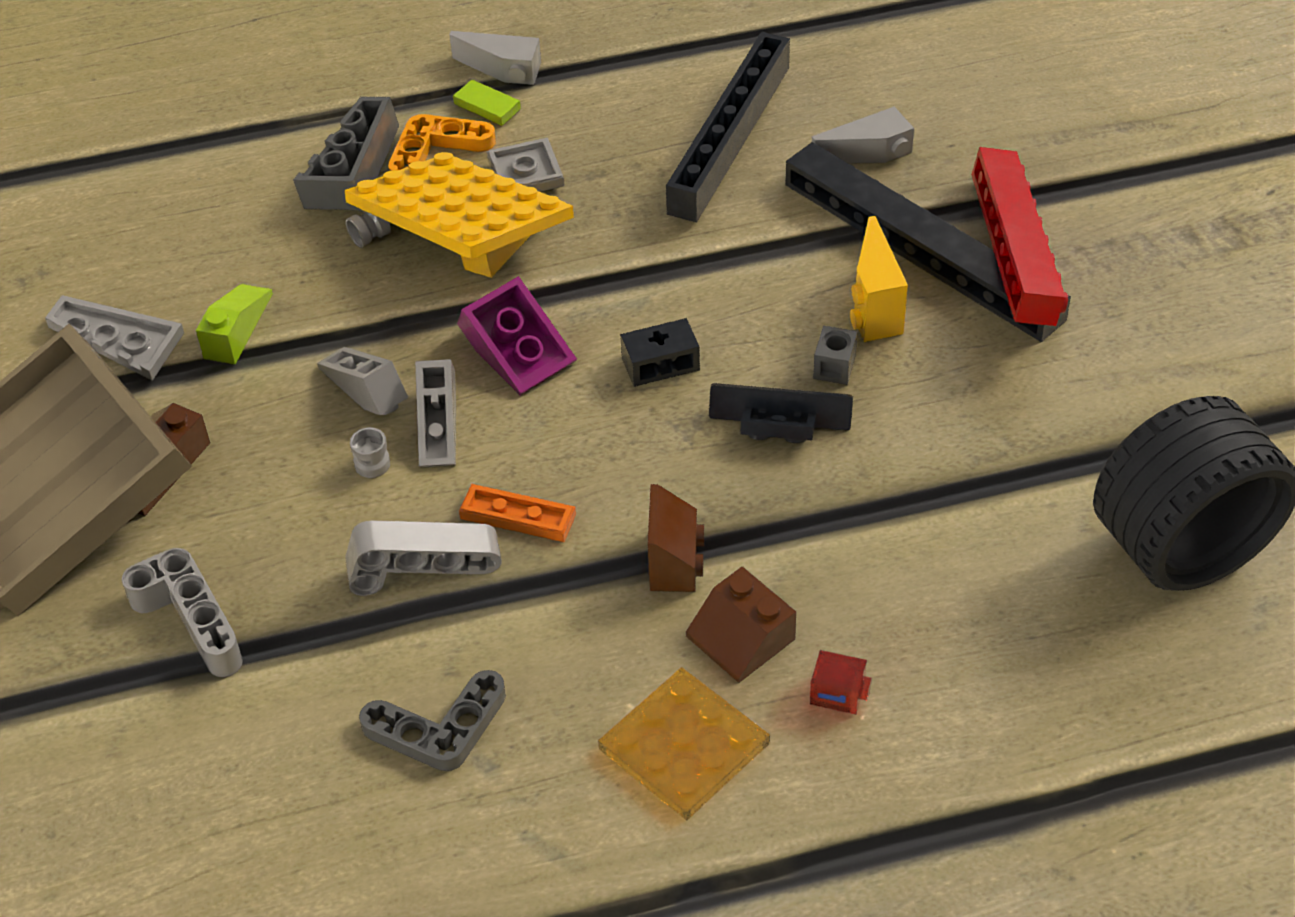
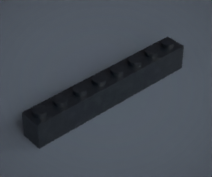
M765 32L760 33L666 184L667 215L698 222L787 73L790 62V38Z

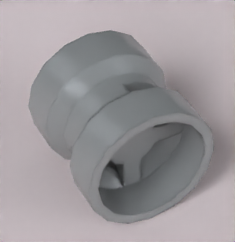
M366 211L361 216L355 214L345 221L351 239L360 248L370 244L372 237L381 238L391 232L388 221Z
M373 427L356 431L350 438V448L354 456L353 462L356 472L366 478H375L383 475L390 467V457L384 433Z

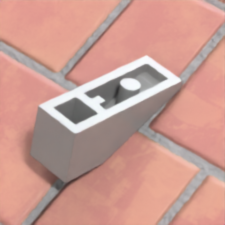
M450 31L453 59L505 83L534 85L541 65L539 38Z
M894 106L812 136V142L848 164L885 163L912 153L914 127Z
M343 347L317 363L319 369L364 410L378 415H386L395 411L399 407L398 404L408 398L393 362Z
M451 359L415 361L419 467L456 465V382L453 363Z

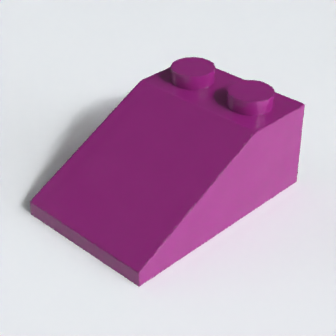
M519 276L461 310L457 322L461 331L475 351L519 395H522L577 361L576 356Z

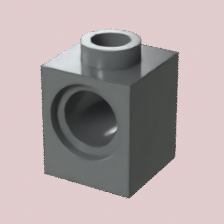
M823 325L814 354L813 379L848 385L856 357L858 331Z

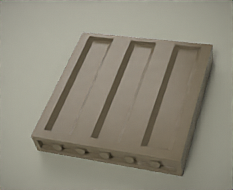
M70 323L0 381V610L7 607L17 616L192 467L189 461L97 352Z

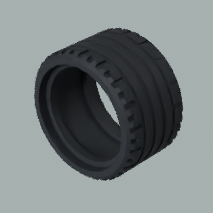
M1221 396L1191 398L1176 403L1146 420L1114 450L1101 470L1093 496L1094 512L1140 570L1157 588L1171 591L1197 589L1214 583L1245 565L1261 552L1280 532L1295 507V466L1235 401Z

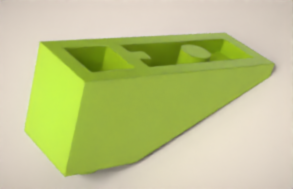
M240 284L208 307L196 329L204 359L230 364L237 363L273 295L272 289Z

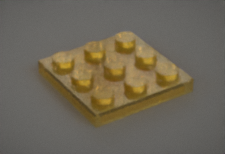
M681 667L598 740L599 750L685 820H688L770 744V734Z

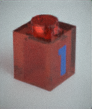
M820 650L811 679L810 705L857 715L860 700H868L872 684V677L866 676L867 660Z

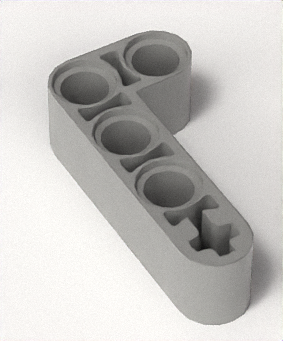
M364 521L356 525L352 530L345 555L349 589L352 593L360 596L372 595L380 591L387 572L488 574L497 570L502 563L494 527L487 524Z
M183 548L168 549L125 570L122 575V584L130 606L134 611L149 613L173 603L209 671L217 677H228L238 672L243 660L235 633L194 559L187 550Z

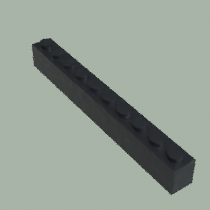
M811 142L786 160V186L864 234L868 218L876 216L893 252L1038 341L1043 342L1067 321L1071 299L1069 295L1067 309L1065 313H1060L1056 326L1015 322L994 250L883 185L878 180L871 178L829 151Z

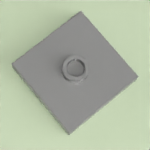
M548 138L487 151L490 168L495 174L505 178H512L524 186L536 188L539 192L565 186L563 174Z

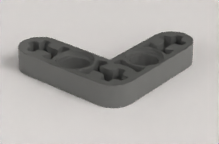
M483 670L476 673L467 683L440 724L387 701H371L361 709L359 714L362 731L370 740L441 771L455 770L464 763L506 698L504 679L499 673L492 670ZM490 686L494 687L495 691L488 689L490 688ZM480 689H482V690H488V691L484 694V696L481 697V691H480ZM470 713L478 717L477 722L471 726L464 727L457 724V719L461 715ZM382 716L385 717L386 723L383 721H377L375 725H373L371 722L372 719L379 720ZM409 729H419L423 732L422 737L415 742H407L401 738ZM453 742L454 752L446 751L444 755H441L439 749L447 750Z

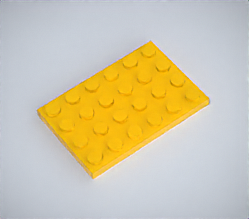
M448 152L437 153L434 155V158L426 161L412 162L409 164V167L398 171H387L382 177L374 180L360 181L356 187L345 190L346 203L469 259H474L574 218L573 205L559 200L558 197L541 193L534 187L524 186L512 178H505L495 174L493 170L483 169L473 165L471 161L461 160Z

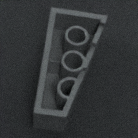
M360 97L340 121V130L334 134L331 133L325 140L326 147L319 155L314 154L308 161L309 168L306 172H299L293 179L304 209L362 210L346 203L345 190L356 187L360 181L374 180L380 173L399 128L390 97Z

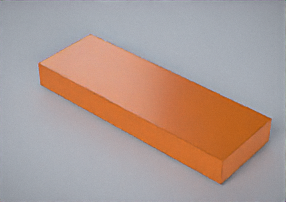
M471 484L460 507L459 515L462 520L565 542L576 516V507Z

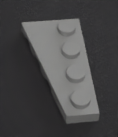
M64 295L59 298L45 317L48 328L59 332L70 323L97 353L152 381L184 334L181 323Z

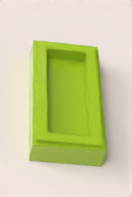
M470 80L453 95L455 105L501 126L521 109L520 100L475 80Z

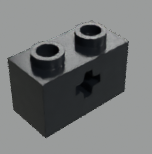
M687 318L620 334L622 360L634 387L700 371V346Z

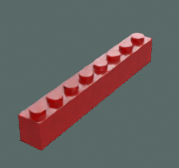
M979 147L971 175L1014 321L1056 326L1060 313H1065L1067 309L1068 294L1063 290L1061 274L1057 272L1055 256L1050 251L1048 235H1045L1042 227V217L1038 216L1036 210V199L1032 198L1030 192L1031 185L1025 177V167L1021 164L1017 151Z

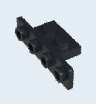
M712 383L710 387L709 417L711 419L741 421L740 434L749 435L750 438L755 440H766L770 437L784 438L790 443H803L806 440H813L815 428L850 430L853 396L850 394Z

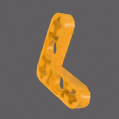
M427 114L415 115L405 125L389 161V171L407 168L405 164H408L409 167V164L412 162L425 161L432 146L477 152L488 151L496 144L495 129L492 124L484 121ZM449 131H458L457 134L453 135L444 134ZM412 147L420 148L419 150L413 152L405 151L406 149Z

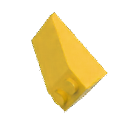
M876 216L868 218L857 266L856 284L852 285L851 288L855 307L850 310V319L855 330L859 329L864 342L904 334L908 284Z

